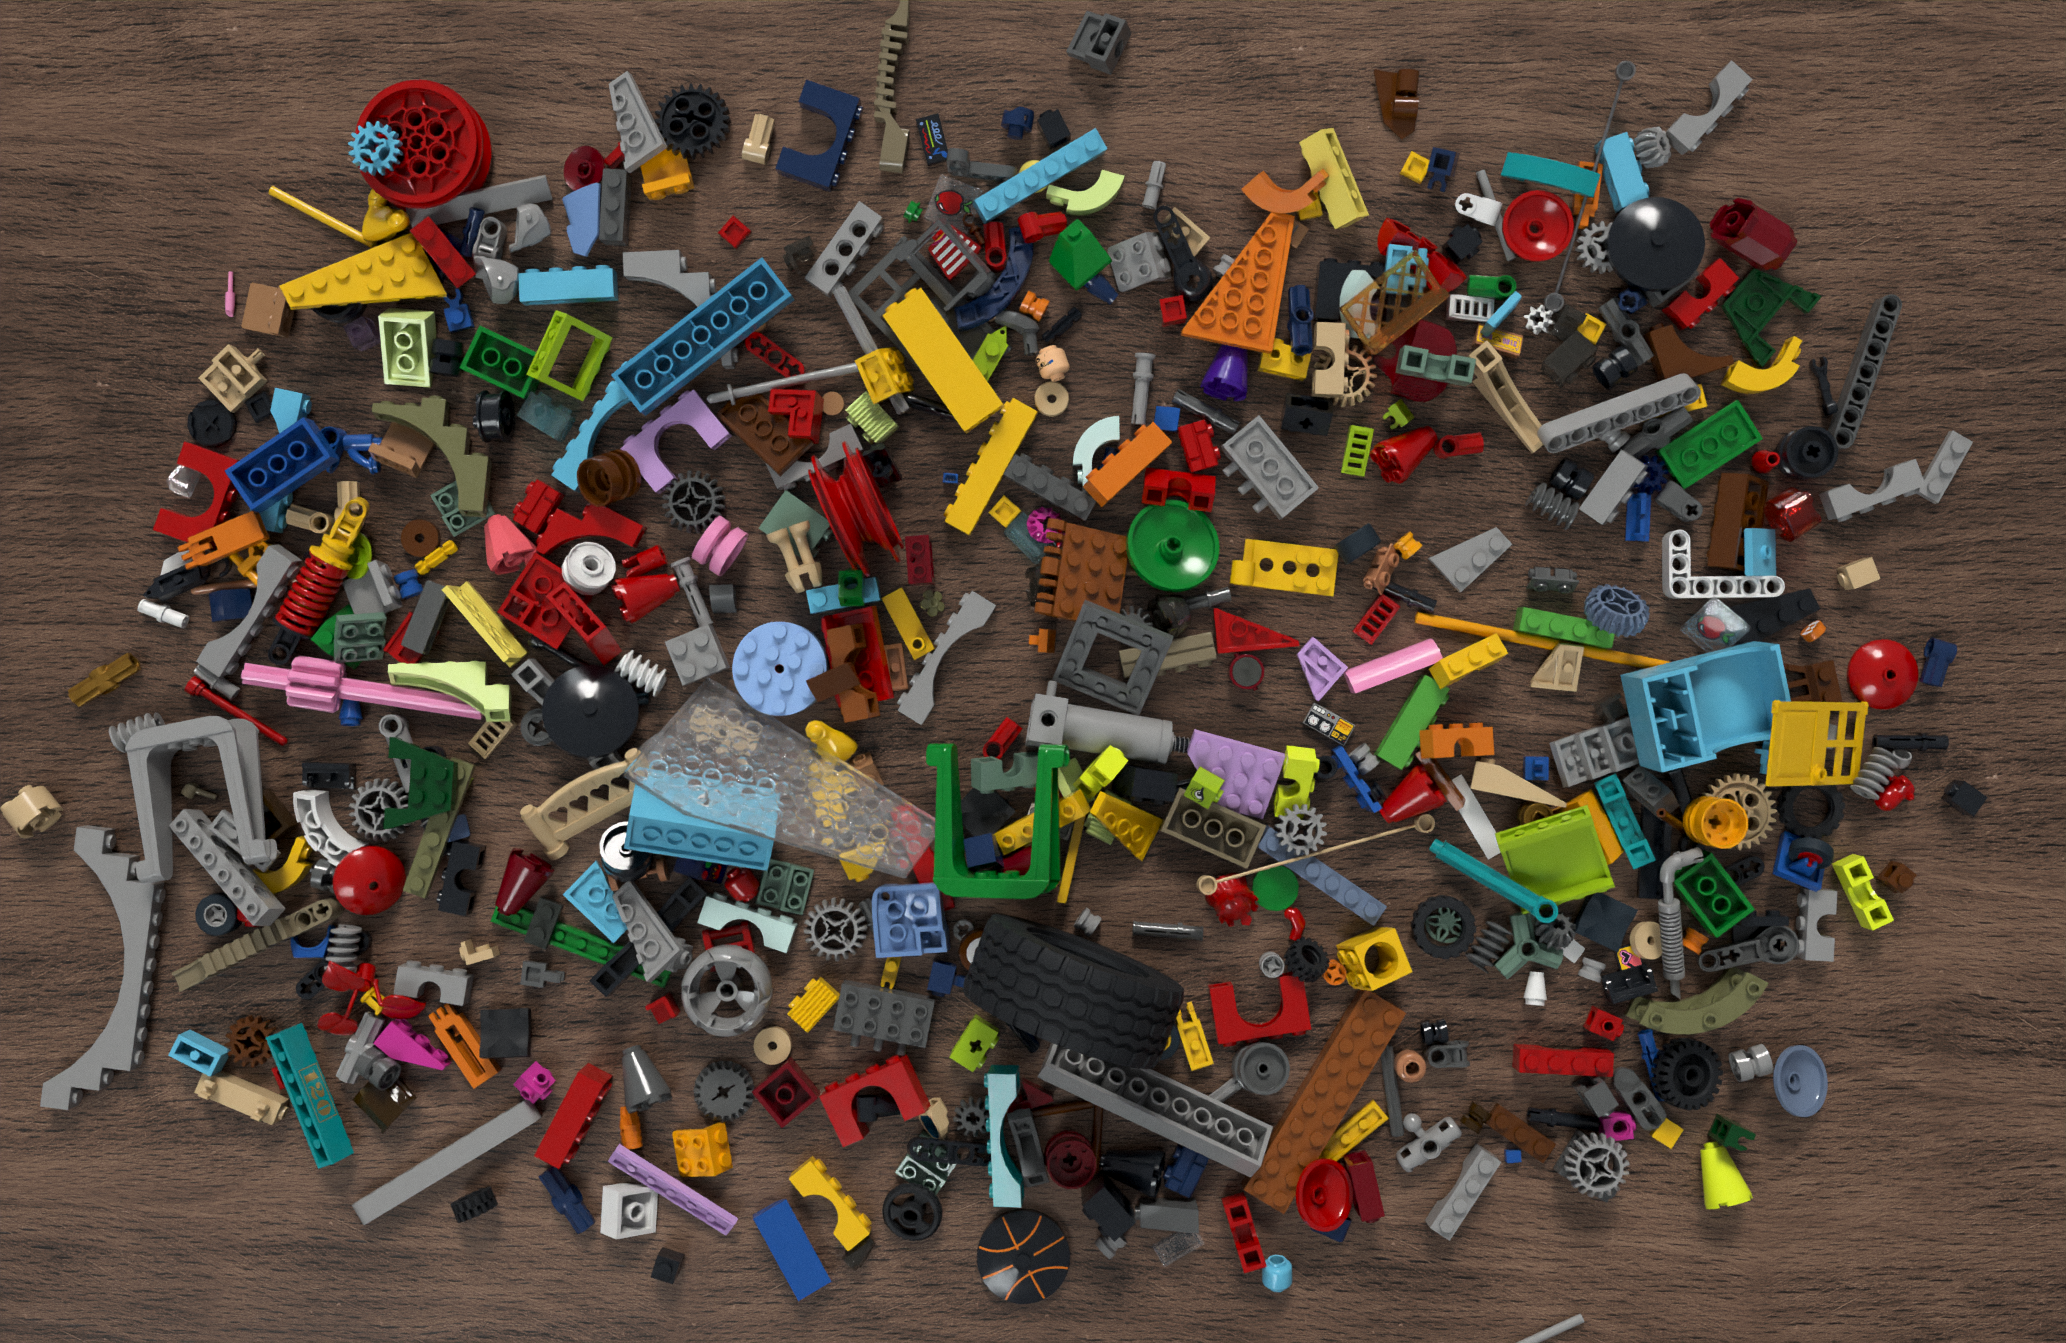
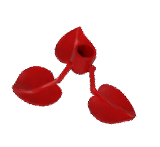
M329 961L322 977L324 986L335 991L351 989L354 992L344 1016L334 1012L327 1013L320 1017L317 1026L318 1029L335 1035H351L355 1033L358 1029V1023L348 1017L350 1016L358 991L367 992L373 986L378 1005L383 1007L382 1014L390 1018L408 1019L414 1017L425 1008L426 1003H421L401 995H390L382 1000L378 986L379 980L375 979L376 967L374 965L361 963L357 966L356 973L345 967Z

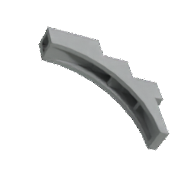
M680 250L623 252L624 277L628 280L648 281L666 286L681 293L697 307L713 296V293L717 292L716 279H712L709 272L684 273L688 269L686 256L683 257ZM733 347L721 357L722 366L725 369H735V362L739 361L737 348Z

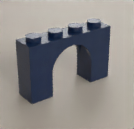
M806 80L798 101L800 107L829 118L836 126L835 141L826 152L819 155H807L783 146L775 169L779 175L831 192L833 186L837 187L841 174L838 171L840 165H844L847 160L848 151H846L848 142H853L856 133L854 125L856 120L861 119L864 107L861 106V101L858 97Z

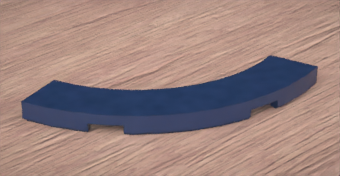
M1020 227L1009 229L1010 249L1007 265L993 287L984 296L981 295L972 302L954 308L959 332L973 329L993 319L1015 299L1023 287L1033 260L1034 242H1024Z

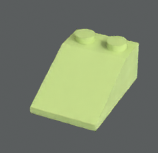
M388 308L378 316L384 384L430 388L433 374L429 373L430 360L434 358V354L431 353L433 339H436L435 312Z

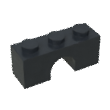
M456 840L449 845L446 854L447 858H449L448 866L444 868L442 873L443 889L439 891L437 896L438 911L461 916L472 914L477 891L464 887L461 882V874L464 869L478 870L482 868L486 845L464 840Z

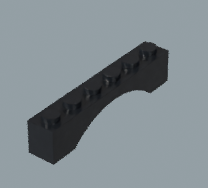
M689 877L674 892L657 914L672 933L710 893L694 877ZM629 941L589 980L605 997L611 996L641 965L636 957L637 951L634 944Z

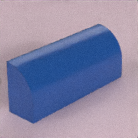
M786 1199L776 1201L753 1214V1220L798 1301L831 1282Z

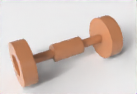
M664 857L656 859V869L649 870L639 879L658 873L661 882L669 880V869L666 859ZM608 875L611 890L613 892L618 891L621 888V881L615 880Z

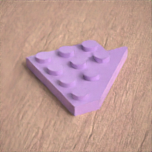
M1194 729L1187 753L1195 768L1198 770L1199 767H1202L1225 780L1220 788L1224 792L1216 804L1239 814L1263 819L1281 771L1285 754Z

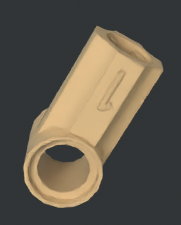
M755 114L749 139L745 140L742 159L763 165L767 164L775 119L766 115Z
M337 482L338 507L335 509V521L347 502L355 497H360V482ZM352 504V512L356 515H361L363 508L360 504Z
M291 504L290 508L287 509L285 516L286 524L320 534L330 535V531L335 523V518L332 514L322 513ZM323 518L326 519V526L324 529L321 528V521Z

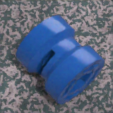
M416 569L402 572L393 577L395 583L401 589V599H408L422 593L423 586L417 580L419 575Z

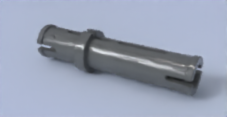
M1181 389L1177 390L1172 399L1173 403L1210 422L1211 426L1214 427L1216 425L1231 435L1235 433L1240 424V421L1227 416L1220 408L1217 410Z
M1133 921L1132 936L1175 938L1176 941H1181L1182 939L1203 941L1204 927L1183 925L1180 922L1176 925Z

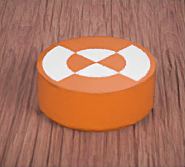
M1817 620L1807 625L1800 635L1806 642H1812L1825 632L1826 627L1820 620Z

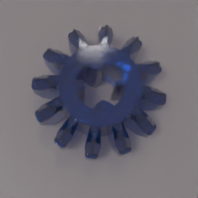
M1643 455L1641 460H1638L1648 466L1645 471L1650 473L1651 477H1645L1641 484L1636 483L1633 488L1638 487V493L1646 491L1648 495H1651L1654 490L1657 492L1662 490L1661 484H1665L1668 481L1662 476L1668 474L1669 471L1661 469L1665 462L1657 463V456H1652L1649 459L1648 455Z

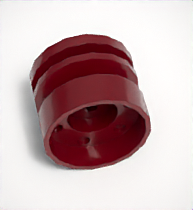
M1063 1130L1054 1134L1048 1140L1044 1149V1160L1051 1179L1058 1186L1065 1189H1078L1085 1186L1093 1178L1096 1171V1158L1088 1139L1079 1132ZM1067 1153H1071V1160H1067Z

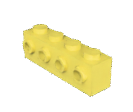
M1334 128L1321 129L1299 142L1302 148V155L1310 167L1311 177L1322 169L1329 175L1324 180L1326 185L1319 190L1321 201L1326 206L1329 213V221L1334 228L1348 227L1367 217L1369 213Z

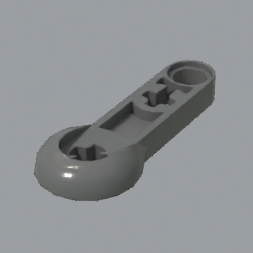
M1771 926L1753 939L1704 949L1700 955H1697L1696 962L1701 969L1707 972L1758 961L1785 964L1797 955L1799 939L1796 933L1789 927ZM1777 939L1784 942L1779 951L1777 948H1773V945L1777 943ZM1731 949L1737 953L1733 961L1729 958H1722L1723 964H1720L1717 952H1720L1721 956L1729 955V950ZM1707 954L1713 955L1715 959L1714 964L1710 967H1705L1702 964V958Z

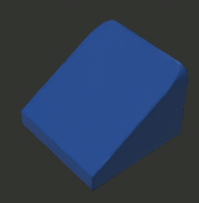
M1156 406L1154 423L1162 431L1176 433L1180 408Z

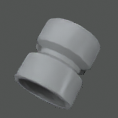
M1763 1044L1751 1046L1747 1052L1741 1049L1729 1053L1728 1057L1732 1072L1739 1082L1753 1079L1755 1074L1761 1077L1773 1073L1771 1057Z

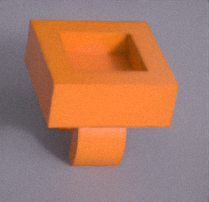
M1039 629V636L1029 635V644L1038 645V652L1054 653L1056 630Z

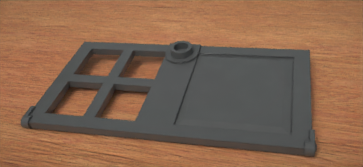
M903 236L896 243V246L848 294L853 303L923 374L897 335L881 319L886 313L885 309L900 298L906 299L904 297L906 292L921 278L916 272L900 287L885 271L897 259V252L908 242V238ZM918 251L916 253L918 258L954 297L959 293ZM880 276L895 293L874 312L859 295ZM936 295L931 300L932 304L973 360L987 334H992L995 330L986 322L973 329L959 332L954 308L946 312L943 309L946 306L945 303ZM963 298L955 307L965 305L968 302ZM1009 344L1008 348L1006 349V351H1005L1003 357H1004L1007 353H1009V352L1011 351V349L1013 348L1010 344Z

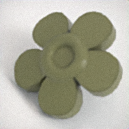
M926 590L923 593L925 599L920 602V606L924 610L928 609L927 613L929 616H936L938 612L944 610V603L939 602L942 599L940 592L936 591L933 593L931 590Z

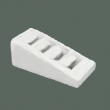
M1450 294L1447 296L1446 320L1486 323L1494 314L1495 299ZM1456 302L1460 303V314L1456 313ZM1465 303H1469V314H1465ZM1474 304H1478L1477 316L1473 315ZM1483 304H1487V317L1482 316Z

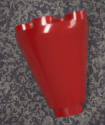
M1419 427L1379 442L1369 454L1371 459L1381 469V476L1387 483L1393 481L1401 484L1410 477L1434 447L1438 438L1431 427Z
M674 574L618 578L614 580L615 584L611 585L615 598L621 600L622 606L619 607L623 620L629 621L631 624L646 616L680 591Z
M1422 764L1415 766L1382 803V809L1379 811L1387 823L1390 824L1393 821L1396 823L1439 808L1447 801L1436 782L1433 783L1429 777L1430 774Z

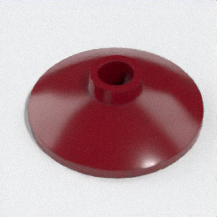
M591 146L578 147L569 154L564 165V179L572 190L576 191L594 183H601L603 169H605V161L602 154Z

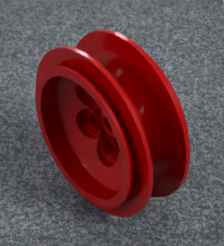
M844 441L842 446L847 458L844 459L843 474L840 475L837 481L825 472L815 455L811 456L815 472L809 469L808 474L824 514L848 562L854 570L858 569L857 564H859L863 573L868 577L871 573L864 555L865 542H876L886 551L890 550L897 563L901 562V558L896 546L899 545L903 549L904 545L862 453L857 447L855 448L856 454H853L847 442Z

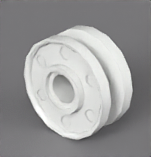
M594 542L577 544L570 550L562 564V576L566 584L572 590L583 595H594L603 591L613 579L616 571L615 560L612 554L605 547Z

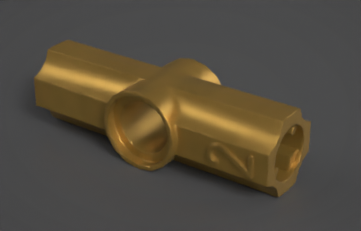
M126 653L109 665L106 664L91 671L88 678L68 690V696L78 707H82L98 696L108 694L119 688L122 681L141 670V664L131 653Z

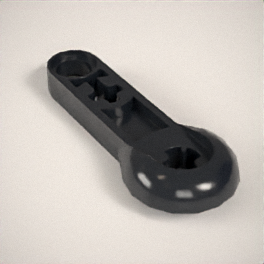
M1160 206L1155 210L1153 218L1174 264L1175 291L1179 296L1183 295V299L1186 301L1196 302L1203 300L1212 290V273L1206 265L1193 256L1173 210L1168 206ZM1162 210H1167L1171 214V219L1166 224L1160 223L1157 218ZM1173 223L1176 224V227H1173L1172 230L1175 235L1180 234L1181 237L1178 239L1177 245H1174L1173 242L1168 243L1170 234L1168 230L1163 233L1162 228L1170 227ZM1191 275H1195V278L1197 276L1200 278L1197 288L1192 289L1193 286L1188 287L1187 285Z

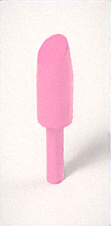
M229 271L228 292H225V312L229 317H233L235 293L233 292V272Z

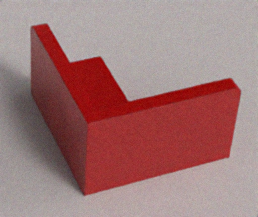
M771 389L768 412L772 415H790L788 436L790 438L809 439L814 444L819 443L824 399L818 392L814 390Z

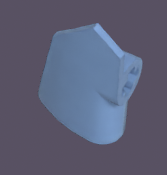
M600 183L582 187L562 199L570 225L567 226V234L573 253L586 257L599 236Z

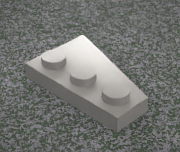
M1495 527L1427 559L1458 592H1462L1503 554L1512 543Z

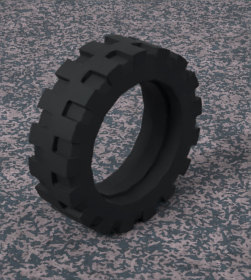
M1836 785L1784 786L1782 788L1783 792L1778 796L1779 806L1776 809L1780 814L1778 818L1781 823H1784L1786 830L1799 837L1820 839L1822 836H1829L1832 834L1831 831L1833 829H1837L1840 826L1839 822L1844 818L1842 813L1843 809H1845V803L1842 802L1841 798H1843V795L1837 791ZM1807 788L1820 790L1828 802V812L1825 819L1813 827H1806L1800 824L1793 813V803L1796 796Z
M1437 895L1436 897H1429L1425 902H1421L1418 905V909L1412 915L1413 920L1410 925L1413 939H1415L1419 948L1434 958H1456L1460 956V953H1465L1469 949L1470 943L1472 944L1474 941L1473 936L1476 933L1474 915H1472L1468 906L1452 896ZM1438 908L1454 910L1462 921L1460 937L1448 946L1432 944L1424 932V923L1427 916Z

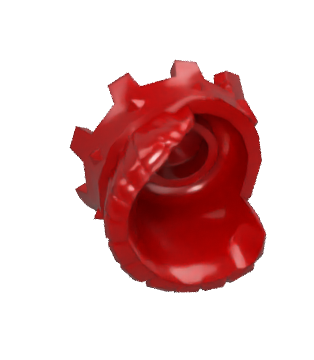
M1228 873L1226 875L1220 876L1216 880L1236 875L1239 873ZM1245 876L1217 883L1216 891L1211 895H1205L1206 902L1214 908L1216 916H1219L1220 923L1222 924L1225 921L1229 927L1234 926V921L1241 919L1242 925L1250 926L1252 918L1247 914L1251 910L1257 911L1258 906L1255 904V901L1257 902L1259 899L1253 894L1254 891H1250Z

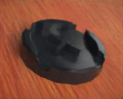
M206 400L194 406L195 408L188 415L187 422L189 433L193 439L208 447L222 446L232 439L236 431L237 421L235 414L230 412L222 402Z

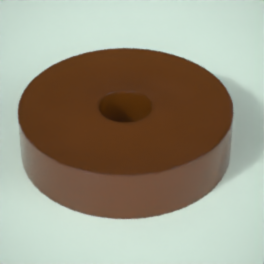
M422 519L409 522L401 533L403 548L409 554L416 557L428 556L439 547L441 542L438 528L432 522ZM420 534L424 536V540L421 543L418 541Z

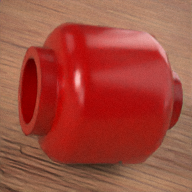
M737 866L726 874L728 878L725 881V888L734 900L747 902L758 894L759 881L749 868L739 869Z

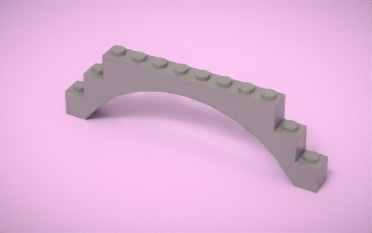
M90 825L77 827L74 851L99 877L112 899L120 921L124 943V976L118 1002L107 1026L93 1046L71 1067L43 1083L41 1107L63 1110L72 1109L78 1106L82 1100L83 1091L81 1088L102 1090L110 1086L113 1080L114 1072L112 1069L131 1071L140 1067L144 1060V1051L142 1049L143 1042L147 1037V1028H145L146 1018L150 1014V1005H148L149 995L153 991V982L151 980L157 963L154 957L160 940L158 927L163 918L161 904L165 899L166 891L164 889V882L142 884L137 879L136 864L139 862V855L112 852L116 844L115 829Z

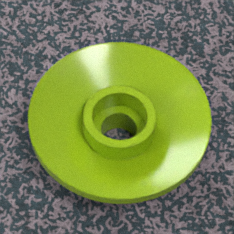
M362 533L358 534L352 544L355 551L348 558V561L353 565L352 570L347 575L351 579L362 578L369 570L367 563L371 562L372 559L371 545L367 537Z

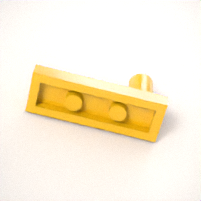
M902 587L881 598L914 660L935 650Z

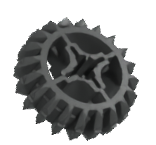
M689 470L687 471V478L682 473H679V482L675 479L671 480V483L675 485L673 488L665 487L670 492V495H663L662 498L669 500V503L662 504V508H670V511L665 513V517L674 516L670 524L675 525L679 522L678 530L682 531L686 526V532L691 534L693 527H695L696 533L700 534L701 526L706 530L709 527L708 522L712 523L715 516L723 517L718 512V509L724 510L726 506L719 504V501L726 500V496H718L723 491V487L714 488L718 481L713 479L709 482L710 474L706 473L702 478V472L697 470L694 477L693 472ZM695 483L705 485L710 491L711 496H700ZM688 485L686 496L676 501L679 492ZM692 497L702 500L699 501V504H696L697 507L695 508L690 504H686L692 500ZM712 503L709 513L700 519L702 508ZM677 508H688L693 521L685 520L679 514Z

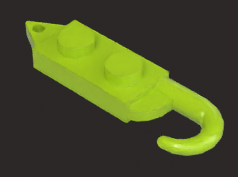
M1006 326L992 334L988 333L973 359V362L987 382L1009 346L1007 344Z

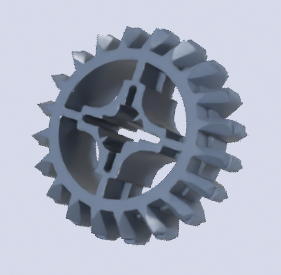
M1605 584L1604 587L1598 585L1597 588L1592 589L1584 602V614L1587 616L1588 621H1592V626H1598L1600 631H1607L1608 634L1613 633L1617 637L1620 635L1624 637L1629 635L1635 636L1637 633H1641L1649 620L1650 613L1648 612L1649 607L1646 605V601L1640 599V595H1635L1633 590L1628 591L1625 587L1619 588L1617 585L1613 587Z

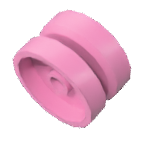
M718 516L709 525L694 548L691 557L702 565L710 561L709 570L720 577L730 568L740 554L749 535L738 527L730 531L731 522L722 516Z

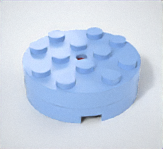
M770 622L753 629L738 645L732 664L734 683L741 697L754 709L774 716L795 714L814 704L817 700L809 689L806 680L829 670L828 656L821 641L805 627L789 622ZM779 665L784 666V671L782 673H780L778 670Z

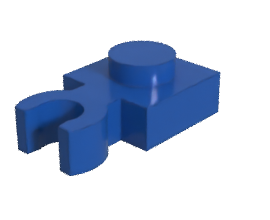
M458 288L455 289V299H450L448 292H446L447 297H443L450 305V308L444 309L449 332L451 333L474 328L469 305L467 303L461 304L463 293Z

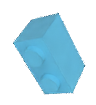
M188 1030L178 1035L168 1056L211 1077L222 1071L229 1057L227 1053L231 1050L192 1030Z

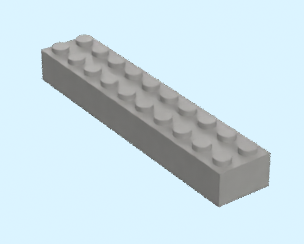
M1051 1043L1037 1076L1048 1083L1248 1177H1252L1261 1167L1273 1126L1152 1069H1138L1117 1065Z

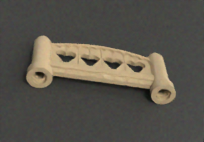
M632 748L625 753L626 759L624 761L598 768L574 779L556 791L537 808L529 804L521 809V818L543 845L544 853L550 860H557L567 853L569 845L565 840L631 805L638 768L654 770L640 750ZM622 773H628L630 775L629 788L613 784L611 780L619 778ZM602 784H606L609 786L608 799L605 800L590 794V791L598 789ZM582 795L588 797L587 811L570 806L569 803L573 800H578ZM559 807H566L567 821L563 822L549 817V813L557 811Z

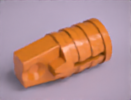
M625 1106L620 1107L619 1128L622 1146L627 1149L642 1147L641 1122L637 1112L628 1114Z

